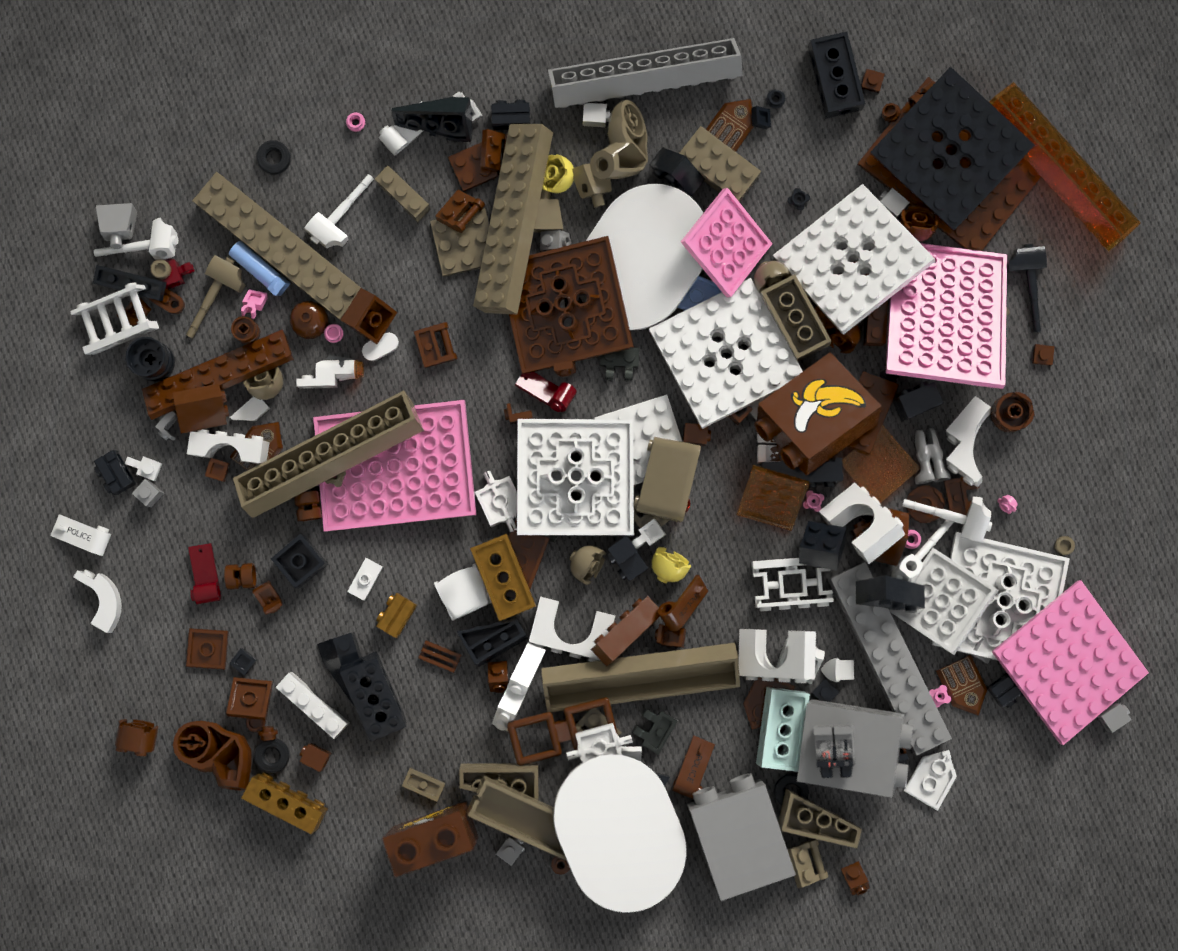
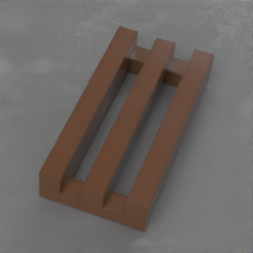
M425 640L418 658L454 673L461 654ZM431 646L435 649L453 655L456 657V659L453 660L443 655H440L436 652L428 650L427 647ZM427 653L452 663L453 667L425 657L424 654Z

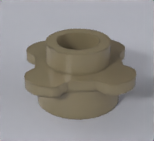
M346 471L338 474L336 478L332 477L326 480L325 483H332L335 487H341Z

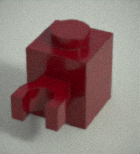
M165 259L171 266V274L168 278L161 281L167 282V289L185 284L183 275L195 272L194 266L190 262L179 266L175 259Z

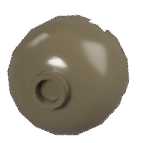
M765 261L756 270L753 283L758 292L761 293V291L792 276V274L779 261Z
M275 367L249 378L243 383L251 396L259 400H268L274 398L283 388V375L280 369Z
M586 545L577 551L575 550L570 556L571 573L585 585L590 584L591 581L589 580L593 574L594 578H596L603 567L605 558L602 556L606 555V552L592 545Z

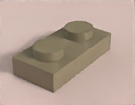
M410 767L402 787L438 802L446 783Z

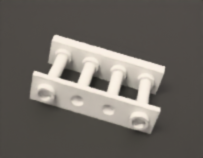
M135 282L127 284L125 289L89 304L81 303L77 305V309L70 311L71 315H82L90 339L89 345L83 347L85 354L95 355L159 329L157 321L146 319L137 293L146 289L145 285H137ZM127 296L131 297L138 318V325L133 327L129 324L121 300ZM113 302L122 325L121 332L119 333L113 331L105 305ZM96 309L99 311L106 332L105 338L101 340L97 338L89 312Z

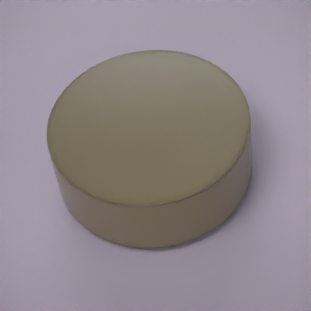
M156 260L151 265V273L157 279H166L171 274V266L165 260Z
M1062 536L1055 541L1054 548L1060 555H1069L1074 551L1075 543L1072 538Z

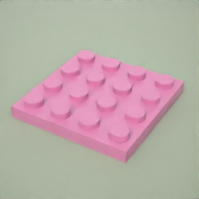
M728 188L722 189L681 240L683 246L726 297H732L772 245L771 241Z

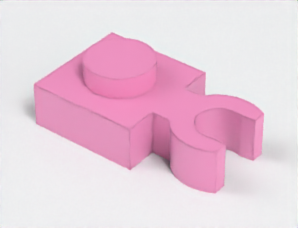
M248 290L242 301V316H245L246 313H251V318L254 319L256 317V310L261 311L265 305L267 293Z

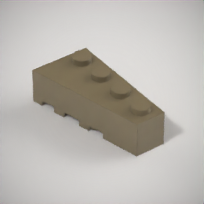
M517 763L460 765L461 789L476 792L484 775L539 800V763H529L521 766Z
M786 788L778 821L781 831L853 848L858 847L862 830L858 825Z

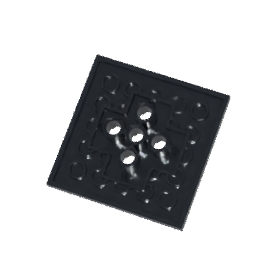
M950 66L874 147L870 154L954 231L1035 145ZM960 132H966L968 134L967 141H963L960 139ZM933 133L940 134V142L933 141ZM947 146L954 147V155L947 154ZM961 159L968 160V168L961 167ZM934 160H939L942 163L941 169L933 167L932 163Z

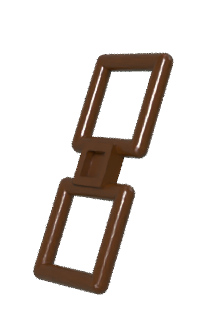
M604 697L566 707L564 709L566 719L554 722L551 712L508 722L507 729L517 764L521 766L560 756L562 754L560 742L568 740L572 741L573 749L578 750L575 734L577 730L573 713L603 706L607 724L613 723L618 735L609 699ZM546 721L553 749L523 757L516 728Z

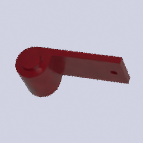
M535 372L522 374L515 383L516 387L547 404L556 412H565L577 394L576 389L571 384L563 382L558 387Z
M212 543L188 547L195 581L193 590L190 591L192 601H195L196 604L220 601L221 592Z

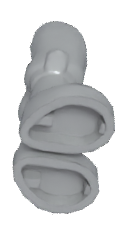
M934 428L927 430L928 444H926L923 430H916V456L921 465V472L915 477V484L950 480L951 476L944 467L942 461L943 451L940 448ZM930 459L932 460L934 465V474L931 468Z

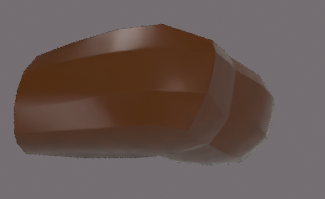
M192 721L185 723L178 729L174 736L173 748L179 760L200 772H213L220 788L235 791L246 790L250 780L252 757L251 748L243 735L227 731L219 724L207 721Z

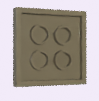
M485 208L479 210L465 226L466 229L463 233H459L437 220L430 221L443 277L481 268L489 230V221ZM464 213L458 221H460L466 213Z

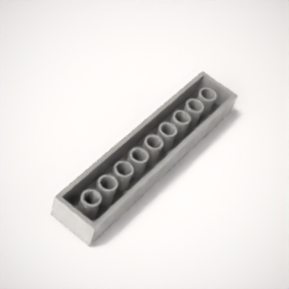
M734 38L548 70L555 108H566L569 105L575 104L584 105L593 101L602 102L610 98L642 95L645 92H660L663 89H678L681 86H695L704 82H717L721 79H735L743 76L741 54Z
M863 562L829 578L828 581L892 712L905 714L904 724L914 726L911 751L914 755H919L952 738L889 609L856 604V581L873 578L866 562Z

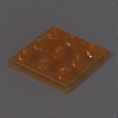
M884 426L880 430L870 455L854 449L842 459L843 469L860 488L863 486L869 492L871 498L873 496L876 497L880 503L921 469Z
M753 465L736 515L792 531L808 489L809 481Z

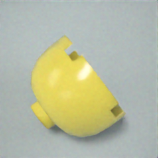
M558 154L548 156L543 190L561 193L571 187L574 181L572 170L574 167L567 158Z
M658 547L652 558V569L657 575V579L663 583L678 582L683 579L691 568V565H688L689 561L676 552L673 555L665 552L667 548Z

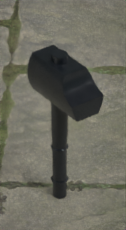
M1025 244L1024 248L1014 250L1012 258L1007 262V273L1026 271L1033 332H1041L1036 270L1047 267L1045 246L1033 247V244Z

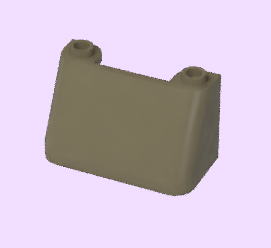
M654 437L653 440H649L647 451H650V457L640 496H635L633 505L636 507V512L679 523L683 521L701 446L660 437Z

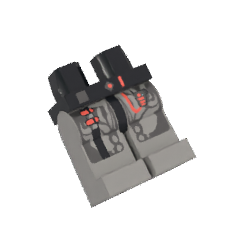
M854 725L814 726L817 767H820L821 777L833 778V767H840V777H852L853 766L855 765Z

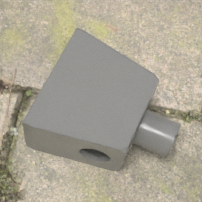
M132 203L96 205L101 235L104 240L110 241L111 248L120 249L122 247V240H130L133 237L137 218V211Z

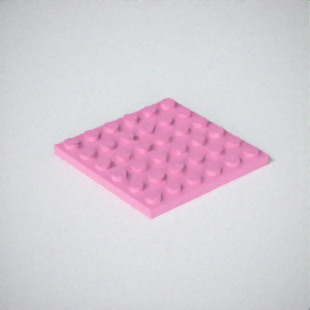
M1081 580L1075 582L992 651L1060 745L1067 743L1149 673Z

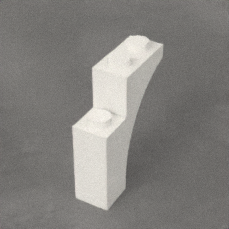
M975 396L946 430L947 440L955 446L958 444L946 461L947 468L952 473H959L968 485H975L978 488L982 483V476L974 461L973 447L979 428L991 414V407Z
M528 642L510 678L508 687L498 705L492 722L499 730L508 731L507 723L515 721L521 704L543 659L545 649Z

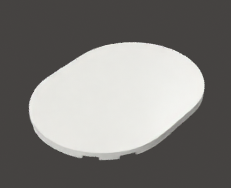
M647 184L632 188L621 194L610 204L586 240L609 236L630 330L650 328L669 317L679 306L703 269L681 243V240L702 216L703 211L689 195L672 186ZM587 295L580 296L582 302L585 303Z
M614 754L588 759L568 774L555 798L553 822L560 846L580 889L598 905L618 912H637L650 908L662 901L674 889L682 875L686 860V841L673 805L659 777L642 762L631 757Z

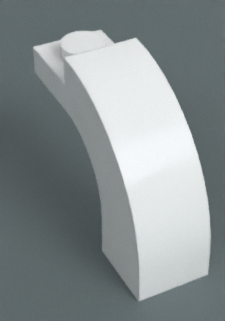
M89 570L77 571L74 578L91 587L99 598V609L90 624L106 633H112L121 615V598L117 587L104 574L98 573L95 577V574Z

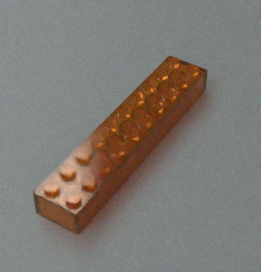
M1014 82L989 101L991 105L1035 145L1024 156V159L1031 164L1038 175L1049 184V187L1058 194L1062 201L1074 212L1075 216L1085 224L1087 229L1094 234L1101 245L1108 251L1124 240L1141 224Z

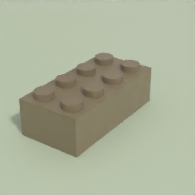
M702 126L698 128L679 153L686 156L705 178V183L718 193L722 189L728 188L739 202L761 173L758 168Z
M795 274L761 291V298L798 362L830 346L831 339Z

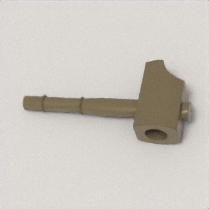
M215 255L210 261L205 274L213 278L214 281L193 323L190 325L187 336L194 337L223 284L239 293L243 292L246 285L242 280V269L233 265L235 261L226 257L223 260Z

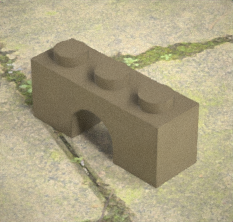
M389 166L375 178L376 183L390 197L392 196L416 222H419L431 209L429 204Z

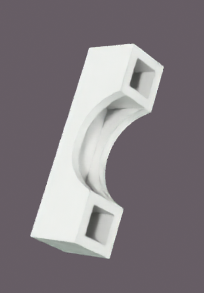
M202 429L197 430V432H190L187 454L213 458L220 448L233 446L238 451L241 461L261 464L267 461L269 442L264 441V437L252 435V438L249 439L245 438L243 434L234 433L233 436H227L226 432L221 431L209 434V430Z
M289 672L276 686L281 693L333 739L337 738L350 723L335 709L318 698L309 689L307 684L293 672Z

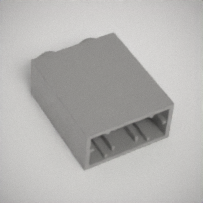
M811 699L806 707L797 782L893 797L895 787L906 788L909 765L899 763L900 748L911 749L914 726L904 724L905 714ZM854 725L855 765L853 766L852 777H840V767H833V778L821 777L820 767H817L814 726Z
M744 774L731 779L730 784L732 788L720 793L716 792L714 786L700 789L693 793L695 801L687 804L721 901L796 875L766 786L761 779L754 781L752 774Z

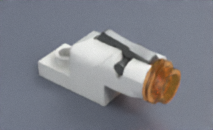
M329 355L326 360L316 363V378H313L312 375H303L302 379H296L297 387L299 389L338 388L337 379L343 381L363 377L364 364L352 358Z

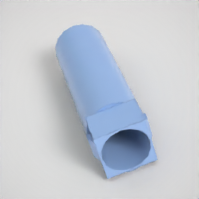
M238 241L230 249L229 256L267 287L275 296H281L291 284L242 241Z

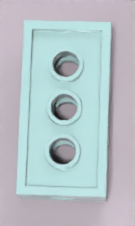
M766 687L756 760L757 765L763 768L798 772L806 707L810 697L809 693ZM788 705V711L783 714V708ZM785 725V731L780 733V728ZM783 744L782 751L777 752L778 747Z

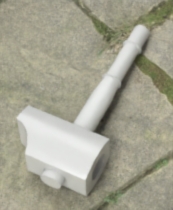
M368 174L362 182L360 181L355 190L327 219L319 212L311 218L305 226V231L311 235L310 239L315 244L320 243L326 249L335 245L343 247L349 240L348 236L337 228L335 224L359 195L368 188L367 186L374 180L372 176Z
M161 218L153 220L150 240L123 244L120 249H113L111 247L95 249L94 255L99 257L149 249V253L154 259H170L175 256V248L178 244L177 232L171 225H167Z
M973 496L967 515L904 499L902 505L906 508L963 524L961 536L974 541H983L986 531L990 532L992 522H990L991 511L985 507L981 497Z
M945 520L916 555L911 554L904 558L892 571L891 577L910 582L921 571L923 566L921 560L936 545L937 541L948 531L954 522Z

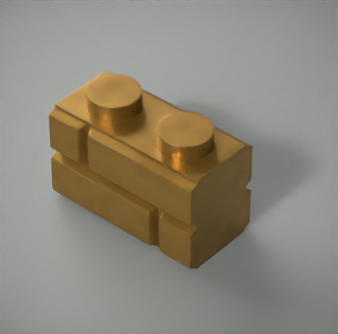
M396 593L395 596L391 595L386 602L388 608L385 613L381 611L376 619L378 622L376 627L394 638L399 637L417 607V604Z

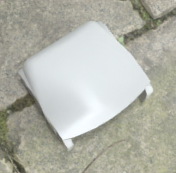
M476 563L472 564L473 567L450 574L440 582H434L452 621L492 603Z

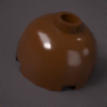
M912 205L907 210H902L899 222L918 242L926 241L934 235L939 218L935 214L930 213V209L927 207Z
M303 301L292 309L290 325L299 337L315 339L324 333L325 328L328 326V315L320 304L313 301Z
M831 320L824 325L831 339L830 346L833 349L834 344L841 349V353H851L856 348L861 335L857 324L844 335Z

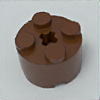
M1007 393L993 403L991 420L998 429L1004 432L1019 431L1032 422L1034 418L1033 403L1023 393ZM1011 409L1014 410L1013 413H1014L1015 415H1013V416L1011 415V411H1010Z
M127 719L120 720L115 741L116 751H132L137 756H146L147 752H152L155 749L159 726L154 727L152 722L133 719L132 723H127Z

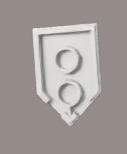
M946 750L922 757L903 791L938 811L957 777L950 751Z

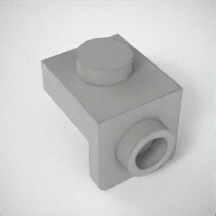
M562 230L540 232V251L545 252L571 244L570 234Z
M172 411L160 416V421L155 426L160 430L158 434L165 440L168 438L171 440L176 439L168 431L177 420L176 412Z

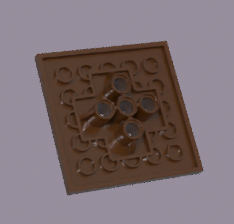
M609 236L529 255L518 314H509L522 374L552 368L554 363L577 362L634 348ZM564 281V287L557 290V282ZM587 295V301L580 304L578 302L579 297ZM567 299L569 301L568 306L560 308V302ZM549 304L550 310L543 313L541 311L542 306ZM567 318H572V325L565 327L564 321Z

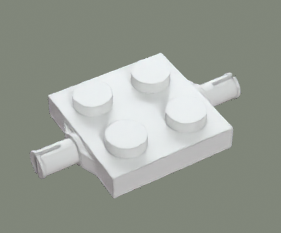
M491 471L485 472L483 475L488 484L476 491L475 494L490 526L493 527L506 522L510 532H513L512 526L514 530H517L513 520L517 516V491L510 476L501 480H494Z
M610 723L575 733L578 750L566 752L568 761L580 757L582 762L601 755H622V745L633 743L631 735L619 738L614 724Z

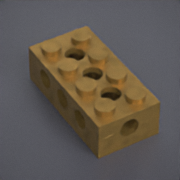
M507 534L470 548L499 621L536 607ZM495 554L501 556V562L498 565H493L491 562V558ZM502 572H506L509 576L506 583H501L498 580V576ZM509 590H513L516 593V598L513 601L506 599L505 595Z
M263 772L262 775L257 774L251 778L241 799L309 834H313L319 828L328 808L324 807L325 803L317 799L314 801L308 799L306 793L297 790V792L291 790V786L287 783L273 781V777ZM267 789L271 792V797L267 795ZM284 798L288 800L289 805L284 803ZM301 807L306 810V814L301 812Z

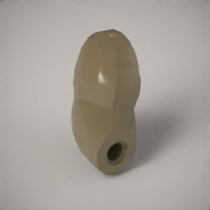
M624 100L618 103L610 114L607 131L610 144L596 152L591 158V171L598 179H622L639 174L648 162V137L644 119L635 103L630 100Z

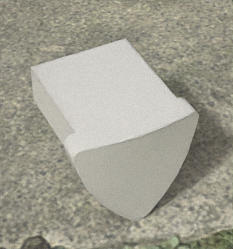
M834 658L826 662L821 671L833 682L854 680V660Z

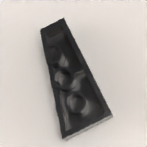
M842 457L826 461L807 476L798 466L795 469H790L783 461L761 463L762 487H767V490H778V486H786V489H797V485H805V488H817L816 484H824V487H836V483L843 481Z

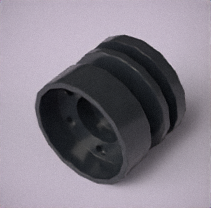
M152 337L135 339L126 350L125 360L127 367L133 373L148 381L158 382L164 380L174 369L175 358L173 352L168 346Z

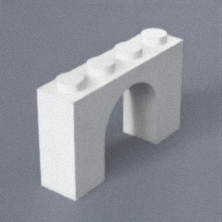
M854 482L819 512L827 524L841 527L858 516H874L872 525L851 542L857 553L870 564L905 535L902 529L904 525L898 517H892V513L887 507L884 506L882 508L876 497L873 496L871 498L869 492L863 486L860 488Z
M540 597L529 642L542 649L544 646L551 647V652L562 654V651L570 652L569 656L581 659L582 655L589 657L588 661L590 662L600 661L590 649L596 645L593 641L601 634L605 636L608 633L606 629L614 622L615 616L596 611L589 637L581 643L568 644L557 636L554 629L559 601Z
M739 629V676H746V680H758V677H762V681H774V678H778V682H790V679H795V683H807V679H815L816 632L788 631L787 658L782 666L775 668L769 662L766 654V630Z

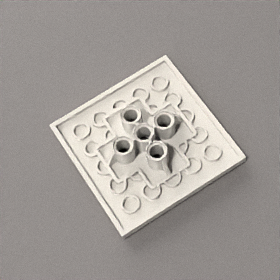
M863 184L773 255L776 261L783 263L792 275H796L805 293L843 335L936 262L935 258Z
M751 278L743 281L732 297H726L721 292L649 328L651 336L702 429L771 395L803 372ZM714 337H721L722 341L717 343L712 339ZM745 344L748 346V349L742 350L738 346ZM723 353H729L731 357L729 359L723 358L721 355ZM707 361H711L714 363V366L709 368L704 364ZM732 369H738L740 371V374L734 375L731 374L730 371Z
M517 420V535H634L633 420ZM572 453H579L581 460L574 462L571 459ZM555 471L560 472L562 479L554 481L551 478V474ZM579 472L581 480L573 481L571 473ZM598 472L601 477L600 480L593 481L590 478V473ZM571 492H580L581 499L574 501L571 498Z
M955 532L950 559L999 590L957 651L997 660L992 651L1063 593L1070 558L985 538L983 541H974L961 536L959 532ZM1005 577L1011 581L1010 587L1004 585L1003 580ZM1001 596L1007 599L1006 606L1000 604L999 599ZM1021 600L1026 604L1024 611L1018 606ZM997 615L1003 618L1002 625L996 623ZM983 638V641L979 646L978 650H973L976 643ZM932 641V645L941 647L940 645Z

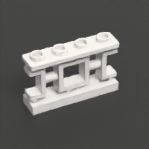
M799 558L752 561V576H762L764 596H754L755 608H760V611H771V607L779 606V610L791 609L790 605H798V608H810L812 603H817L818 607L829 606V602H834L832 597L833 591H823L821 572L831 571V569L815 568L816 578L806 579L805 569L797 570V566H804V564H799ZM785 567V571H777L778 581L768 582L767 572L759 573V569ZM801 574L802 593L784 594L783 575ZM807 586H817L818 595H826V599L800 600V597L808 596ZM768 589H779V598H787L788 600L787 602L774 603L761 602L763 599H769Z

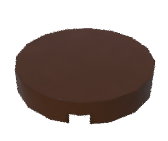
M927 485L914 488L906 499L939 509H944L945 505L944 498L939 490ZM906 508L910 517L919 523H930L939 518L935 515Z

